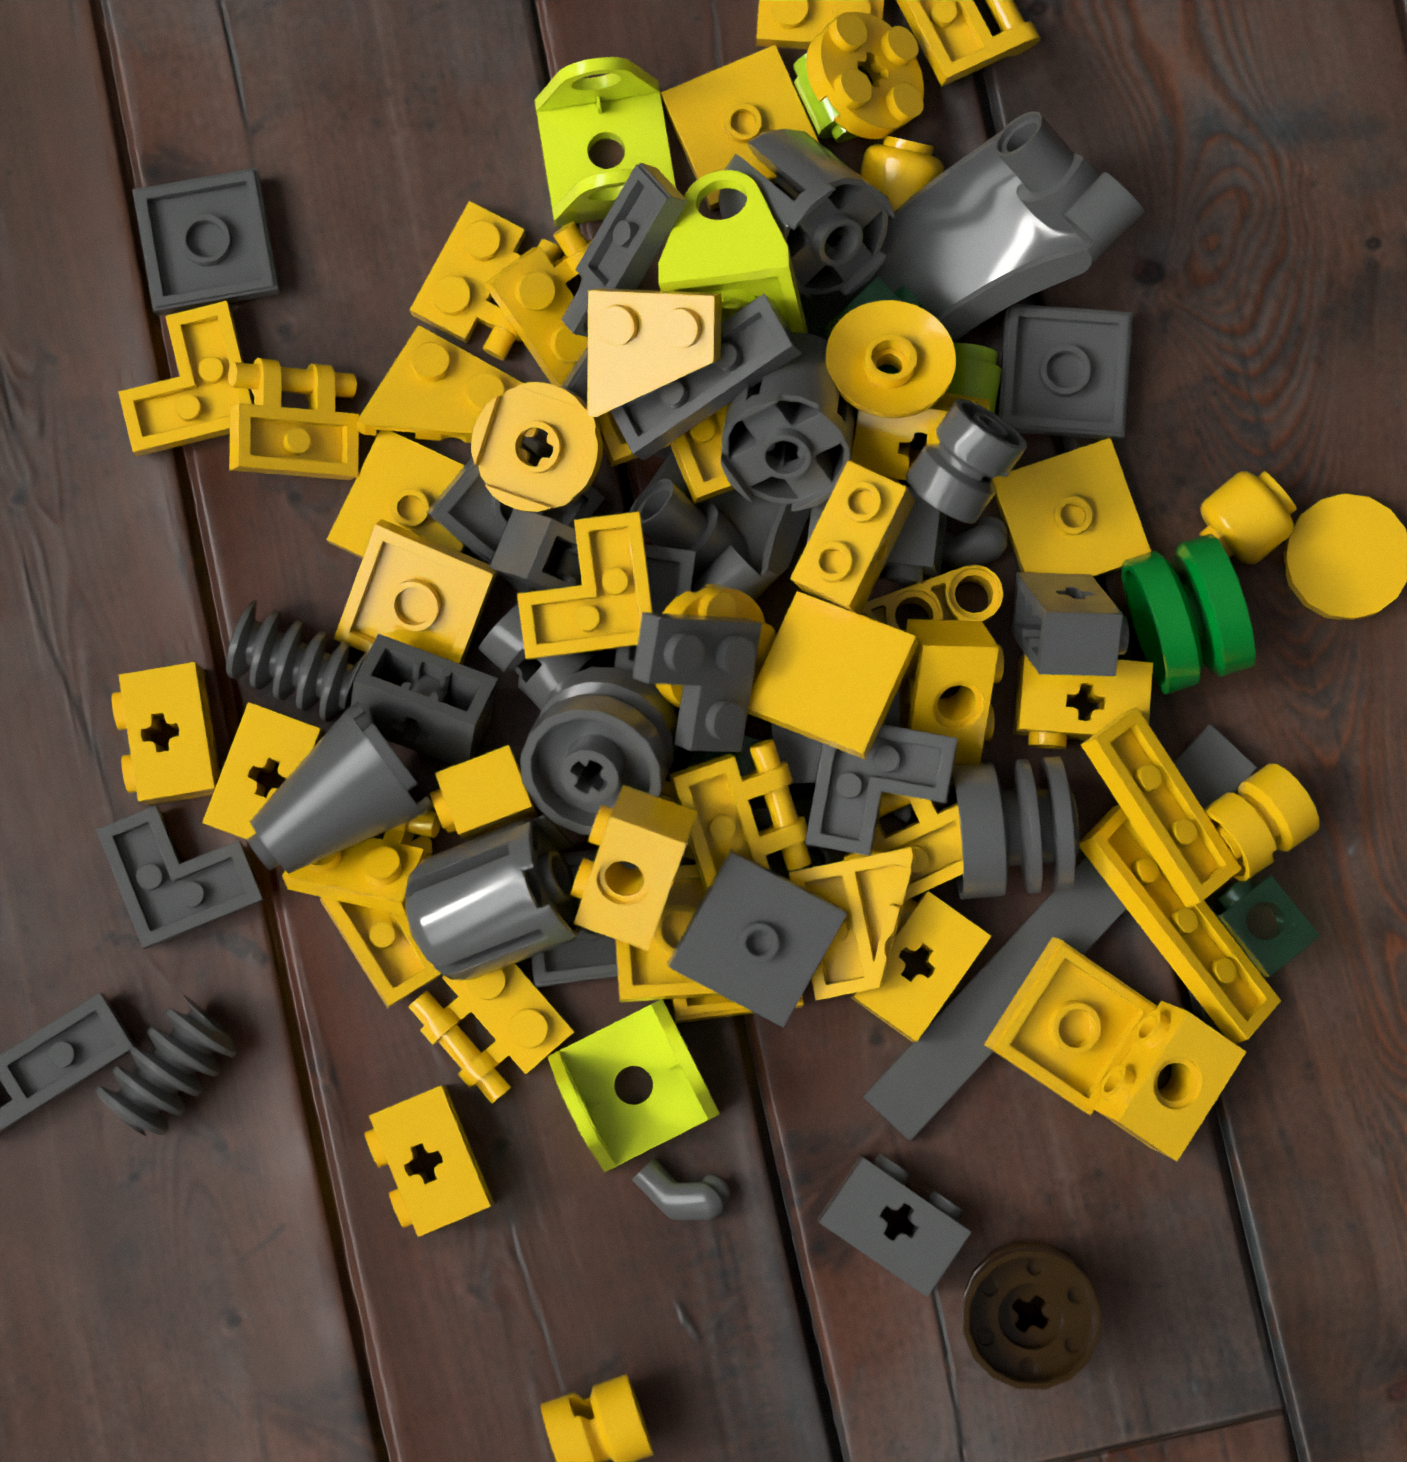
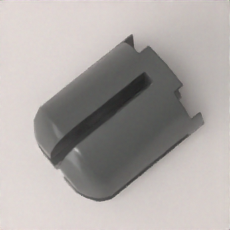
M791 129L766 131L748 141L747 145L756 158L777 175L775 182L781 190L737 154L733 156L724 170L742 172L750 176L758 185L788 245L798 291L809 299H813L810 294L824 295L840 290L844 295H849L868 282L887 257L880 249L887 234L888 215L895 220V214L888 197L805 131ZM730 188L720 189L718 201L722 218H730L743 209L747 197L742 192ZM828 236H831L838 244L832 247L826 242Z
M792 332L802 354L780 369L762 377V381L752 388L748 386L733 401L728 403L722 433L720 464L730 485L748 501L752 502L753 495L772 503L792 504L791 511L796 512L818 506L830 498L847 461L851 459L857 408L843 399L826 366L828 340L816 335Z
M546 815L535 819H523L423 859L408 875L405 897L406 914L411 936L424 957L440 973L451 980H473L572 942L579 933L588 930L573 924L582 899L570 895L574 878L562 851L573 846L560 826L555 824Z

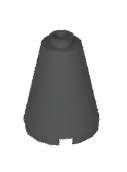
M358 702L342 714L250 820L256 833L248 838L247 841L269 871L280 864L289 874L420 817L434 808L428 796L418 803L412 798L409 791L419 784L377 727L372 723L362 730L356 720L366 714Z

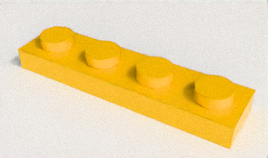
M1121 806L1112 807L1080 840V849L1224 1036L1234 1044L1248 1040L1281 1002L1280 998L1204 900L1201 903L1185 907Z

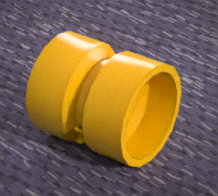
M1269 763L1244 780L1238 787V795L1227 792L1204 808L1205 813L1242 868L1233 876L1239 881L1249 880L1274 862V851L1289 852L1315 834L1320 828L1319 816L1308 792L1287 769L1278 764Z
M628 1374L593 1385L590 1397L585 1399L574 1391L545 1401L540 1405L556 1462H606L609 1460L613 1462H636L654 1456L645 1420Z

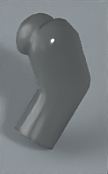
M986 516L979 520L977 526L954 536L946 532L942 565L956 570L970 565L984 566L996 561L1007 548L1009 532L1006 524L999 518Z
M655 1158L632 1179L668 1218L676 1221H709L723 1212V1206L728 1203L731 1197L729 1185L720 1176L709 1174L700 1182L678 1183Z

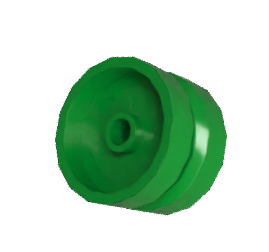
M1207 534L1180 543L1176 547L1173 566L1157 551L1127 559L1122 563V582L1131 623L1145 662H1153L1152 678L1164 695L1197 685L1202 675L1203 663L1219 678L1250 669L1255 665V643L1247 605L1231 561L1220 541L1214 535Z

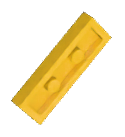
M1138 707L1122 713L1081 744L1186 908L1201 903L1242 869Z

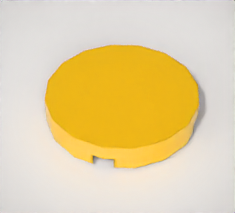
M1344 493L1321 499L1296 519L1292 534L1285 540L1284 563L1288 585L1305 607L1324 618L1355 620L1373 616L1397 599L1407 582L1406 528L1391 509L1370 497Z

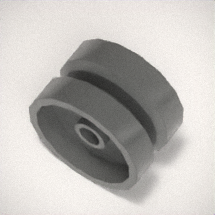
M591 667L570 674L550 692L540 716L528 735L520 756L522 782L534 805L555 824L581 835H590L601 804L614 808L623 785L659 797L679 750V746L674 745L678 718L670 703L653 684L634 679L633 673L621 668Z

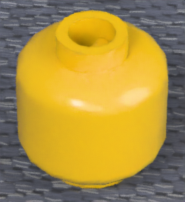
M886 136L884 137L883 144H875L866 149L860 176L888 197L894 212L925 185L943 173L944 165L938 158L932 156L934 146Z
M1241 471L1231 477L1201 504V516L1207 527L1199 535L1200 537L1207 534L1214 535L1220 541L1229 558L1233 555L1243 564L1254 565L1292 534L1294 524L1291 514L1297 508L1284 489L1267 472L1263 471L1260 475L1256 476L1249 471Z

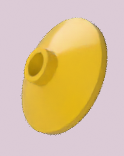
M880 300L858 306L839 320L828 339L826 366L835 386L840 392L839 394L849 404L873 416L903 418L919 414L931 408L945 395L953 380L956 368V352L948 331L931 313L907 302ZM888 364L896 367L900 373L887 374L877 368Z

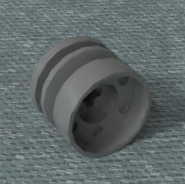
M1054 756L1041 759L1039 787H1035L1029 760H1017L1013 771L1012 789L1009 790L1001 789L1000 780L993 762L954 765L952 774L953 784L950 785L948 807L958 802L963 874L955 878L960 899L1004 896L1008 883L1009 867L1019 866L1028 894L1041 892L1042 864L1047 866L1050 883L1054 892L1072 890L1075 880V861L1079 853V822L1075 796L1068 784L1061 757Z

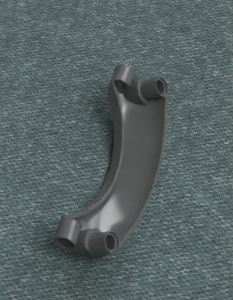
M1039 112L1024 113L1009 123L1004 130L984 142L910 197L898 210L894 211L895 220L888 215L887 234L880 249L887 257L868 282L849 295H844L840 290L824 295L810 294L813 299H809L803 294L800 295L808 334L824 337L828 340L835 325L851 310L874 301L896 300L916 305L931 313L943 324L954 343L973 328L1005 308L1034 293L1085 273L1145 214V211L1138 201L1114 177L1106 172L1099 176L1084 157L1071 150ZM888 364L877 368L887 374L900 373L896 367ZM671 451L647 488L636 498L630 513H641L643 533L656 546L696 551L692 576L693 583L691 584V588L695 593L703 588H708L705 586L707 584H719L744 592L756 601L788 569L807 518L811 513V508L794 512L791 511L792 504L772 503L753 495L751 502L744 498L736 489L694 504L674 453Z

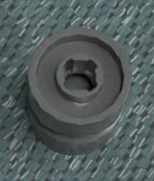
M957 399L936 429L940 443L925 445L906 473V480L915 492L938 510L962 522L974 523L996 494V488L992 481L993 478L996 476L1007 477L1026 450L1027 444L1012 426L996 414L969 400Z
M516 604L495 625L479 646V650L504 674L516 672L519 675L518 688L541 711L550 692L570 674L591 668L600 656L599 651L531 660L525 659L519 604Z

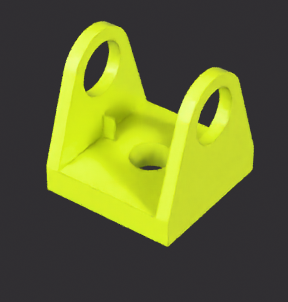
M601 57L570 64L559 70L536 97L535 106L555 227L564 226L572 221L578 224L605 219L636 164L639 165L640 162L658 168L676 188L658 80L630 60L620 57ZM607 74L599 77L584 78L591 75ZM602 139L615 140L625 151L623 160L617 166L610 169L595 166L588 156L593 144Z
M735 170L715 171L697 179L684 196L688 202L670 232L658 263L661 291L722 293L721 323L761 295L766 294L775 301L791 332L808 334L788 245L756 182L750 176ZM719 189H736L747 197L743 209L727 219H709L698 211L704 197Z
M659 1000L547 1056L564 1101L588 1148L604 1172L720 1114L663 1000ZM626 1067H641L652 1078L653 1089L651 1095L640 1104H628L621 1100L616 1093V1077Z

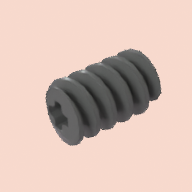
M253 600L241 615L232 635L227 654V675L233 679H239L250 669L249 682L251 687L257 690H262L274 679L273 695L274 698L279 700L287 699L297 689L296 705L298 709L308 711L320 700V719L331 722L343 709L346 710L351 703L353 682L368 652L352 665L348 663L350 643L343 641L331 654L325 652L326 632L320 630L308 644L302 642L304 622L296 620L285 633L278 631L280 611L274 609L262 622L255 620L257 601Z
M185 995L184 998L191 1009L188 1014L172 1008H168L165 1011L174 1029L170 1034L153 1027L147 1031L156 1050L153 1053L137 1047H133L130 1050L139 1069L135 1073L118 1066L112 1070L121 1089L115 1092L98 1085L94 1090L110 1110L127 1125L144 1136H147L144 1130L161 1136L167 1133L169 1124L162 1110L178 1116L184 1114L187 1107L179 1091L194 1096L201 1095L204 1091V1086L197 1071L213 1077L218 1076L222 1069L214 1051L229 1057H234L239 1052L238 1046L231 1034L203 1008Z

